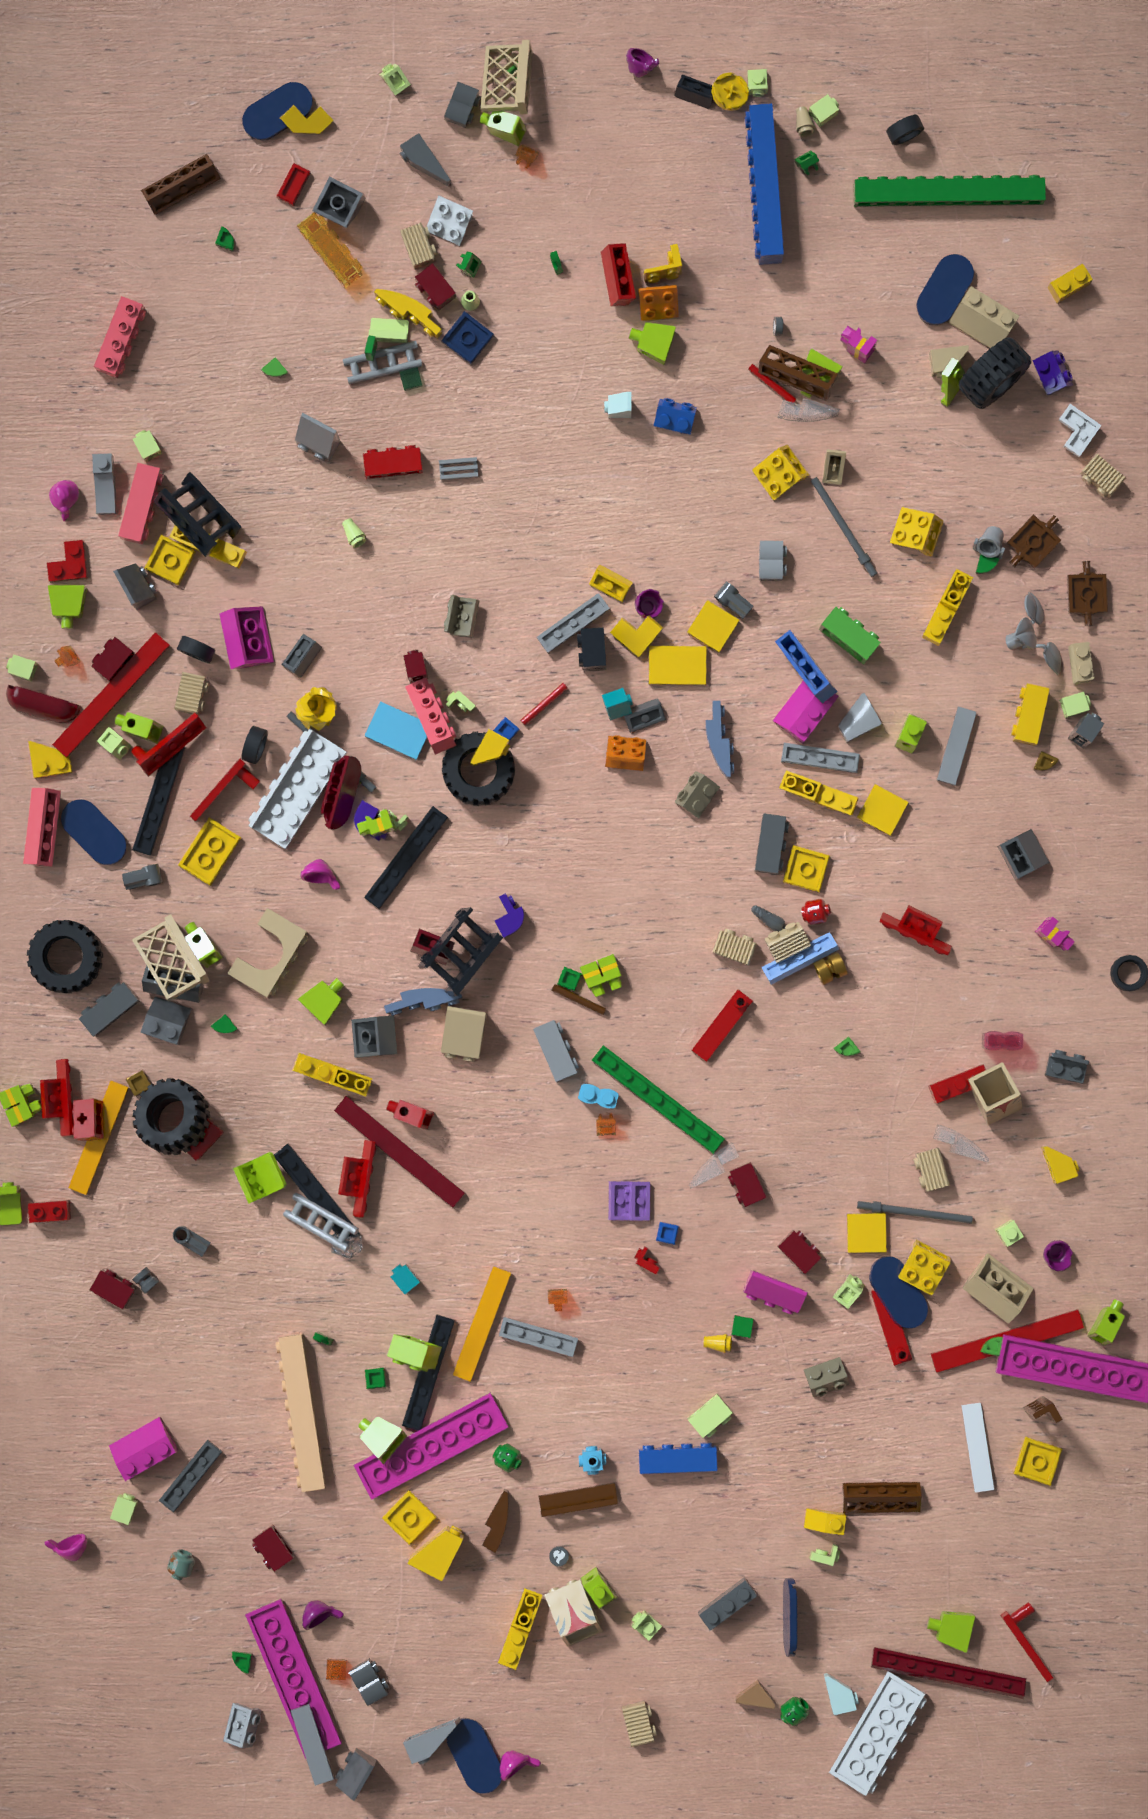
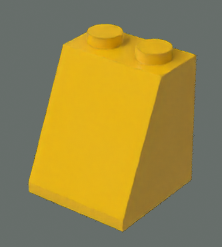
M454 1525L451 1527L446 1526L414 1552L407 1564L443 1581L465 1534L462 1533V1529Z

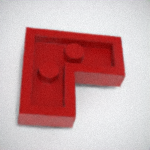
M84 541L64 542L66 561L47 563L48 581L50 583L87 578Z

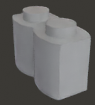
M760 540L759 580L782 581L783 576H786L787 566L783 565V557H787V546L783 545V541Z

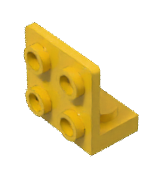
M678 244L670 245V251L667 252L668 265L644 269V282L657 283L662 278L672 280L678 278V275H682V263Z
M788 444L779 447L752 469L773 500H776L794 484L809 476V473Z
M902 507L890 543L917 549L924 555L932 557L944 521L933 513Z
M916 1239L912 1252L898 1277L914 1287L933 1295L950 1264V1257Z

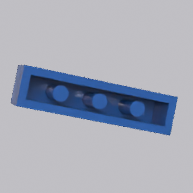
M791 630L775 641L822 704L838 692Z
M693 1443L681 1444V1447H673V1444H662V1448H654V1445H642L643 1448L639 1449L640 1474L717 1471L716 1446H712V1443H700L701 1446L694 1447Z

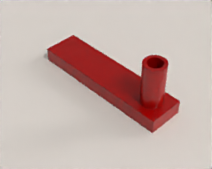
M194 713L148 752L138 745L132 749V754L138 759L136 761L137 764L149 777L207 727L200 717Z
M239 758L191 813L190 817L194 821L201 816L235 775L251 789H254L259 784L260 780L243 767L246 764Z
M737 989L691 1051L707 1062L753 1000Z
M874 1290L870 1291L893 1365L911 1361L912 1357L903 1328L894 1323Z
M1028 1602L1010 1615L1005 1611L1000 1616L1046 1682H1049L1053 1679L1052 1675L1017 1626L1018 1623L1035 1612L1034 1608Z

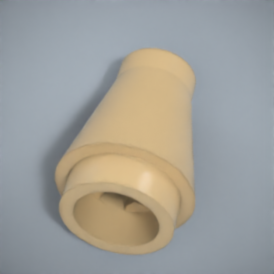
M807 107L797 108L796 132L801 137L812 135L815 126Z

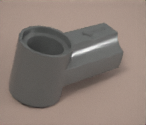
M725 582L714 595L717 601L725 607L728 606L742 619L754 607L728 582Z
M159 864L148 865L140 870L122 874L126 890L163 883Z
M179 1226L173 1232L175 1242L185 1246L201 1257L211 1243L186 1226ZM180 1229L187 1232V1238L184 1240H180L176 1236L177 1231Z

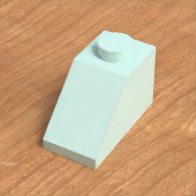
M631 392L608 395V401H604V413H608V418H631Z
M825 1673L824 1678L833 1715L855 1711L856 1704H859L856 1692L852 1693L849 1686L830 1674Z

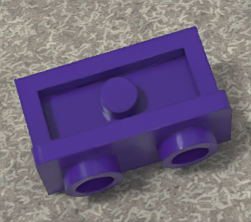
M1058 350L1050 351L1032 360L1047 395L1073 385L1072 374L1067 370L1064 364L1065 358Z

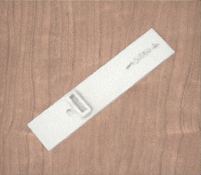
M981 1403L961 1405L974 1491L994 1490Z

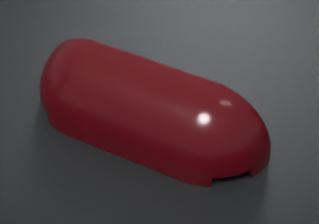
M8 685L6 690L7 701L14 710L52 722L68 723L77 717L81 706L22 687Z
M344 755L339 761H335L332 766L321 807V814H324L325 826L328 829L335 830L342 827L350 816L362 770L360 761L356 757Z

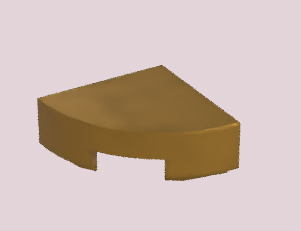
M1041 751L1033 769L1037 771L1048 770L1059 759Z

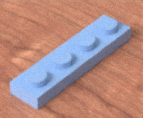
M830 932L811 941V947L779 963L773 961L763 966L762 970L770 984L772 985L839 950Z

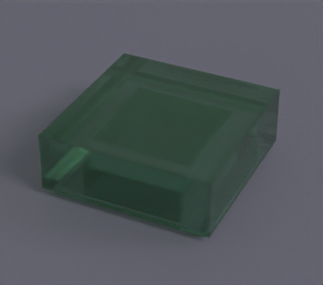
M418 367L399 372L404 391L423 386Z

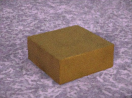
M143 1070L125 1079L134 1096L148 1090L147 1086L151 1084Z

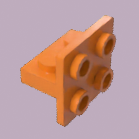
M677 285L638 289L642 321L679 317Z
M608 736L605 767L643 771L646 740L638 737Z

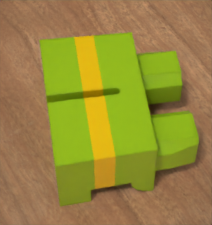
M388 809L380 811L381 817L374 820L365 816L366 821L357 823L360 835L366 836L371 834L376 837L396 830L391 812Z
M614 954L597 960L603 977L596 961L580 967L589 989L591 988L595 997L605 994L602 984L609 981L612 991L622 987L621 974Z
M32 1084L17 1085L0 1092V1102L3 1109H9L5 1113L12 1127H16L35 1117V1114L42 1110L39 1100L32 1103L28 1101L27 1096L35 1093Z

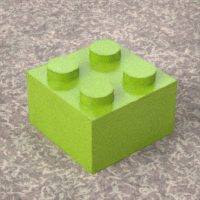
M394 1334L387 1357L393 1358L392 1362L409 1365L411 1369L427 1372L428 1369L436 1368L442 1347L409 1335Z

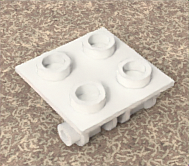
M438 195L427 224L429 233L460 246L468 223L472 220L473 210Z

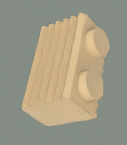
M422 223L400 230L414 269L436 262L434 256L437 255L434 244H429L428 238H431L427 227L423 228Z
M1096 454L1080 473L1083 476L1082 480L1088 485L1093 484L1097 488V493L1104 498L1106 496L1110 498L1126 479L1099 454Z
M1089 642L1074 643L1068 646L1073 684L1089 683L1095 678L1093 677V666L1091 665L1093 662L1090 657L1091 650L1089 649L1091 647Z
M182 672L174 709L188 714L196 713L199 716V711L203 712L205 701L202 700L203 693H207L209 682H206L207 678Z
M799 922L790 923L782 931H774L768 935V938L764 939L776 963L811 947Z
M726 928L724 931L720 930L712 953L749 966L757 944L753 942L754 938L743 935L742 938L735 936V931Z
M939 1148L915 1154L916 1158L913 1159L916 1170L920 1169L922 1176L919 1177L921 1188L931 1191L949 1186Z
M645 1701L622 1706L631 1747L654 1742V1736H657L655 1725H650L649 1717H652L650 1705L646 1706Z

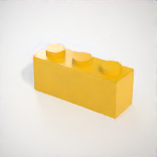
M1029 683L1024 688L1021 687L1019 698L1022 701L1021 705L1017 706L1015 717H1018L1016 725L1013 724L1011 736H1014L1013 741L1033 746L1038 744L1050 688Z

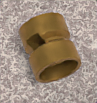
M838 952L828 956L827 960L821 959L813 963L823 985L832 982L834 977L839 979L848 975L844 962Z

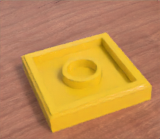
M161 535L144 569L179 586L196 552Z
M707 600L687 633L719 653L740 620Z
M874 784L857 819L891 836L908 801Z
M793 845L783 883L820 893L830 855Z
M886 1213L847 1214L848 1253L886 1252Z
M1024 1437L1013 1474L1051 1486L1062 1448Z
M408 1490L382 1519L410 1545L437 1516Z

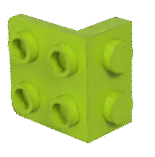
M268 1152L233 1168L248 1204L286 1187L285 1178L272 1152Z
M14 1182L2 1183V1187H0V1225L20 1224L22 1222L20 1185L14 1186Z

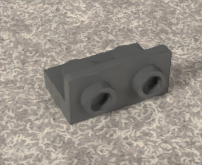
M1055 1050V1053H1049L1045 1071L1046 1076L1083 1084L1087 1065H1089V1061L1085 1060L1086 1056L1074 1054V1057L1066 1056L1067 1052Z

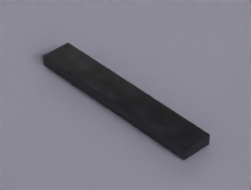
M183 747L158 768L135 839L133 851L149 856L152 855L186 747Z
M432 806L364 898L380 909L448 817Z
M289 1143L274 1154L276 1160L307 1199L353 1225ZM334 1224L332 1230L339 1238L344 1228ZM358 1231L356 1235L350 1233L345 1243L348 1244L360 1232Z
M436 1314L428 1342L442 1347L435 1369H428L427 1372L422 1370L418 1372L402 1426L417 1431L422 1428L455 1322L454 1319Z

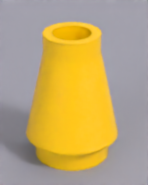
M727 1334L704 1336L703 1347L726 1353V1351L731 1352L732 1336Z

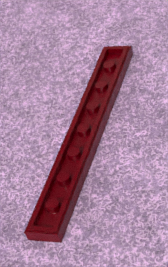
M345 1096L334 1111L370 1141H375L376 1146L452 1208L465 1194L464 1191L349 1097Z
M876 1647L873 1649L871 1668L1021 1699L1025 1697L1027 1678Z

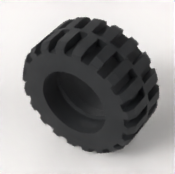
M1004 338L992 346L967 370L959 382V389L976 408L984 409L1003 396L1025 374L1032 363L1031 357L1013 338Z
M476 731L471 734L461 735L462 737L454 740L456 746L445 751L446 754L442 760V775L448 790L455 798L473 806H486L500 800L503 795H506L510 786H512L515 775V763L513 755L509 750L506 756L502 755L500 759L495 760L497 771L494 779L489 784L475 787L463 779L460 770L463 759L468 754L477 751L487 732L478 733Z
M56 920L53 923L45 924L41 930H37L33 940H30V948L27 950L29 958L27 965L31 969V975L36 978L37 982L50 991L66 994L79 992L84 987L91 985L93 979H96L99 975L98 971L102 968L103 964L101 963L103 952H101L100 948L102 946L100 941L97 940L95 933L85 925L71 920ZM60 939L75 941L83 953L80 967L68 975L56 973L48 964V951L51 945Z
M167 1078L166 1081L163 1079L158 1080L156 1085L150 1084L147 1086L148 1090L146 1092L142 1091L140 1094L142 1097L139 1101L136 1100L135 1106L137 1108L133 1110L132 1115L136 1119L133 1120V1127L137 1129L136 1134L142 1139V1142L159 1153L161 1152L165 1155H180L181 1151L186 1153L191 1150V1146L196 1147L199 1144L198 1140L206 1135L204 1132L205 1128H209L210 1124L207 1121V1118H210V1111L207 1110L209 1107L208 1102L204 1099L201 1092L183 1080H175L174 1078ZM182 1101L184 1116L181 1123L172 1131L162 1133L159 1128L161 1112L170 1103Z

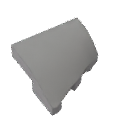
M863 693L838 727L847 743L880 726L882 723L867 696Z

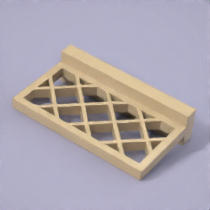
M522 40V44L486 46L481 98L482 112L519 110L520 114H528L533 54L530 40ZM512 51H519L515 58L512 59L509 56ZM491 52H499L501 54L495 60L490 57ZM506 58L509 61V63H507L504 67L498 64L501 60ZM514 65L518 69L511 75L507 70ZM496 66L499 71L494 75L490 74L489 70ZM504 73L508 78L501 83L497 78ZM494 81L498 86L491 91L487 87ZM511 81L515 82L516 86L511 90L506 87ZM501 89L507 92L501 98L495 95ZM492 97L497 101L493 105H486V102ZM512 97L515 99V104H506L504 101Z
M171 914L164 918V922L132 939L168 1002L200 983L204 985L210 982ZM165 928L167 930L166 938H157L158 931ZM145 939L151 940L148 949L140 947L139 942ZM155 941L164 943L161 951L152 950ZM167 944L176 945L174 954L165 952ZM151 953L160 955L157 963L149 962ZM163 956L172 957L170 966L161 965ZM176 958L185 961L183 969L174 967ZM160 968L169 970L166 979L157 976ZM172 971L181 972L179 981L170 980ZM185 973L193 975L195 980L190 983L183 982ZM168 983L177 985L176 991L168 995L166 991Z

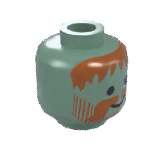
M179 1549L171 1554L167 1570L172 1574V1578L182 1580L191 1575L195 1563L192 1553Z

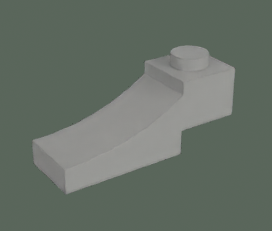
M112 453L92 454L96 514H116L114 456Z

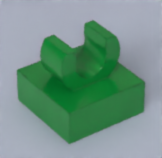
M811 150L794 159L796 165L806 175H810L808 172L809 166H813L816 171L818 170L816 163L819 159L817 154Z
M467 251L466 254H461L460 257L463 258L461 264L457 263L456 266L466 275L474 278L482 260L475 254Z

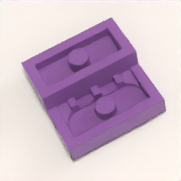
M609 1181L608 1220H650V1182Z

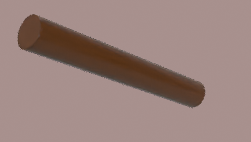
M554 984L551 990L601 1015H604L607 1009Z

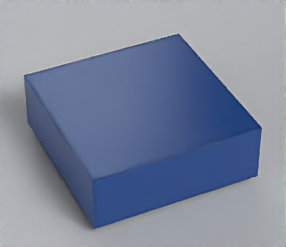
M504 717L493 731L509 739L510 742L520 729Z
M660 1222L656 1241L675 1245L679 1226Z

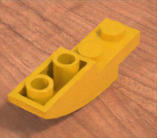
M376 289L374 291L375 300L384 307L386 305L390 308L389 312L398 319L400 317L405 320L410 315L409 319L415 325L420 324L423 326V331L432 338L434 336L438 339L441 336L442 329L430 320L433 313L425 305L398 292Z
M175 525L169 537L200 552ZM216 540L217 545L208 556L240 569L247 551L223 540Z
M958 569L955 570L922 638L937 646L940 645L973 579L972 576Z
M787 770L779 787L800 798L850 816L853 815L859 800L856 796Z
M299 1052L292 1069L294 1072L363 1096L367 1095L373 1079Z
M524 1588L497 1664L516 1670L542 1599V1594Z

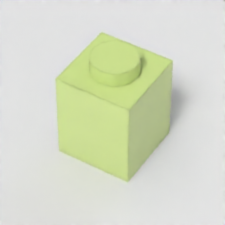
M827 94L809 107L808 113L820 128L838 115L839 104Z
M143 430L135 435L136 437L133 441L145 462L162 454L150 430L147 432Z
M13 654V657L8 660L6 669H8L10 675L32 682L38 663Z
M1084 692L1059 700L1065 718L1090 710L1091 702L1089 696H1085Z
M1012 1219L995 1229L1003 1244L1007 1247L1024 1237Z
M128 1493L120 1494L117 1497L110 1519L129 1525L138 1504V1500L134 1499L135 1496Z

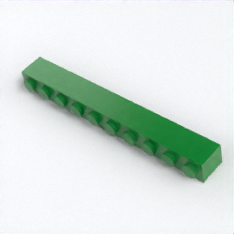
M981 175L972 176V178H964V176H953V178L935 176L934 179H926V176H916L915 179H907L906 176H898L896 179H888L886 176L869 179V177L863 176L855 179L853 184L854 207L1043 205L1046 200L1045 177H1040V175H1030L1029 178H1021L1020 175H1012L1010 178H1002L1001 175H993L991 178H983Z

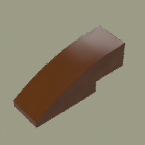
M506 1489L502 1492L485 1522V1525L491 1529L482 1546L496 1553L501 1543L507 1523L509 1498L508 1490Z

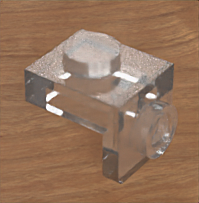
M334 1233L332 1236L339 1238L340 1234ZM357 1234L354 1237L347 1238L345 1243L350 1246L347 1252L331 1244V1253L351 1259L362 1250V1235Z

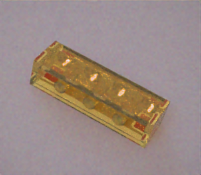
M313 212L300 222L297 228L345 289L363 275L361 271L363 267L357 259L353 260L349 254L351 252L348 247L338 242L339 236L333 229L329 230L326 224L328 223L325 218Z

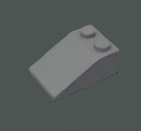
M302 413L295 437L296 444H298L297 447L304 452L310 450L321 461L325 459L330 461L341 442L337 431Z

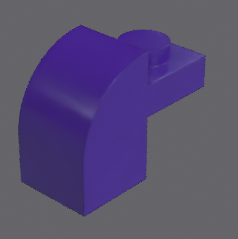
M362 800L354 816L356 829L358 830L357 823L366 821L365 816L374 820L380 810ZM385 833L374 837L370 834L371 837L378 841H380L381 838L386 840V838L389 835V833Z
M505 893L499 896L508 914L495 920L503 938L517 932L524 921L522 906L514 910L513 907L516 906V903L511 895L507 897Z

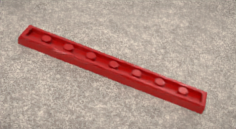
M155 632L52 745L68 758L170 645Z
M1079 1309L937 1351L930 1355L937 1373L993 1356L980 1352L985 1342L993 1337H1003V1334L1043 1341L1082 1329L1084 1326Z

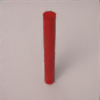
M751 364L748 368L750 372L791 405L797 400L770 377L758 373L759 368L754 364Z
M564 683L559 685L520 721L526 726L568 687Z

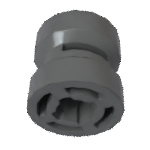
M148 1267L144 1268L132 1279L141 1286L144 1294L159 1282L156 1277L151 1275Z

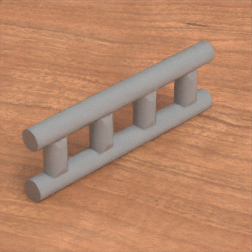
M412 341L377 350L374 361H369L371 371L362 374L359 372L357 363L368 361L365 354L343 359L344 366L350 365L353 375L347 377L349 385L423 366L421 359L415 360L413 349L418 348L417 342ZM405 351L408 362L397 365L394 354ZM387 356L389 367L378 369L376 358Z
M295 1193L292 1197L293 1200L297 1201L292 1212L285 1210L283 1216L347 1252L350 1246L345 1242L349 1234L356 1235L359 1228L302 1195ZM303 1206L312 1210L307 1221L298 1216ZM319 1215L328 1219L323 1230L314 1225ZM334 1224L344 1228L339 1238L329 1234Z

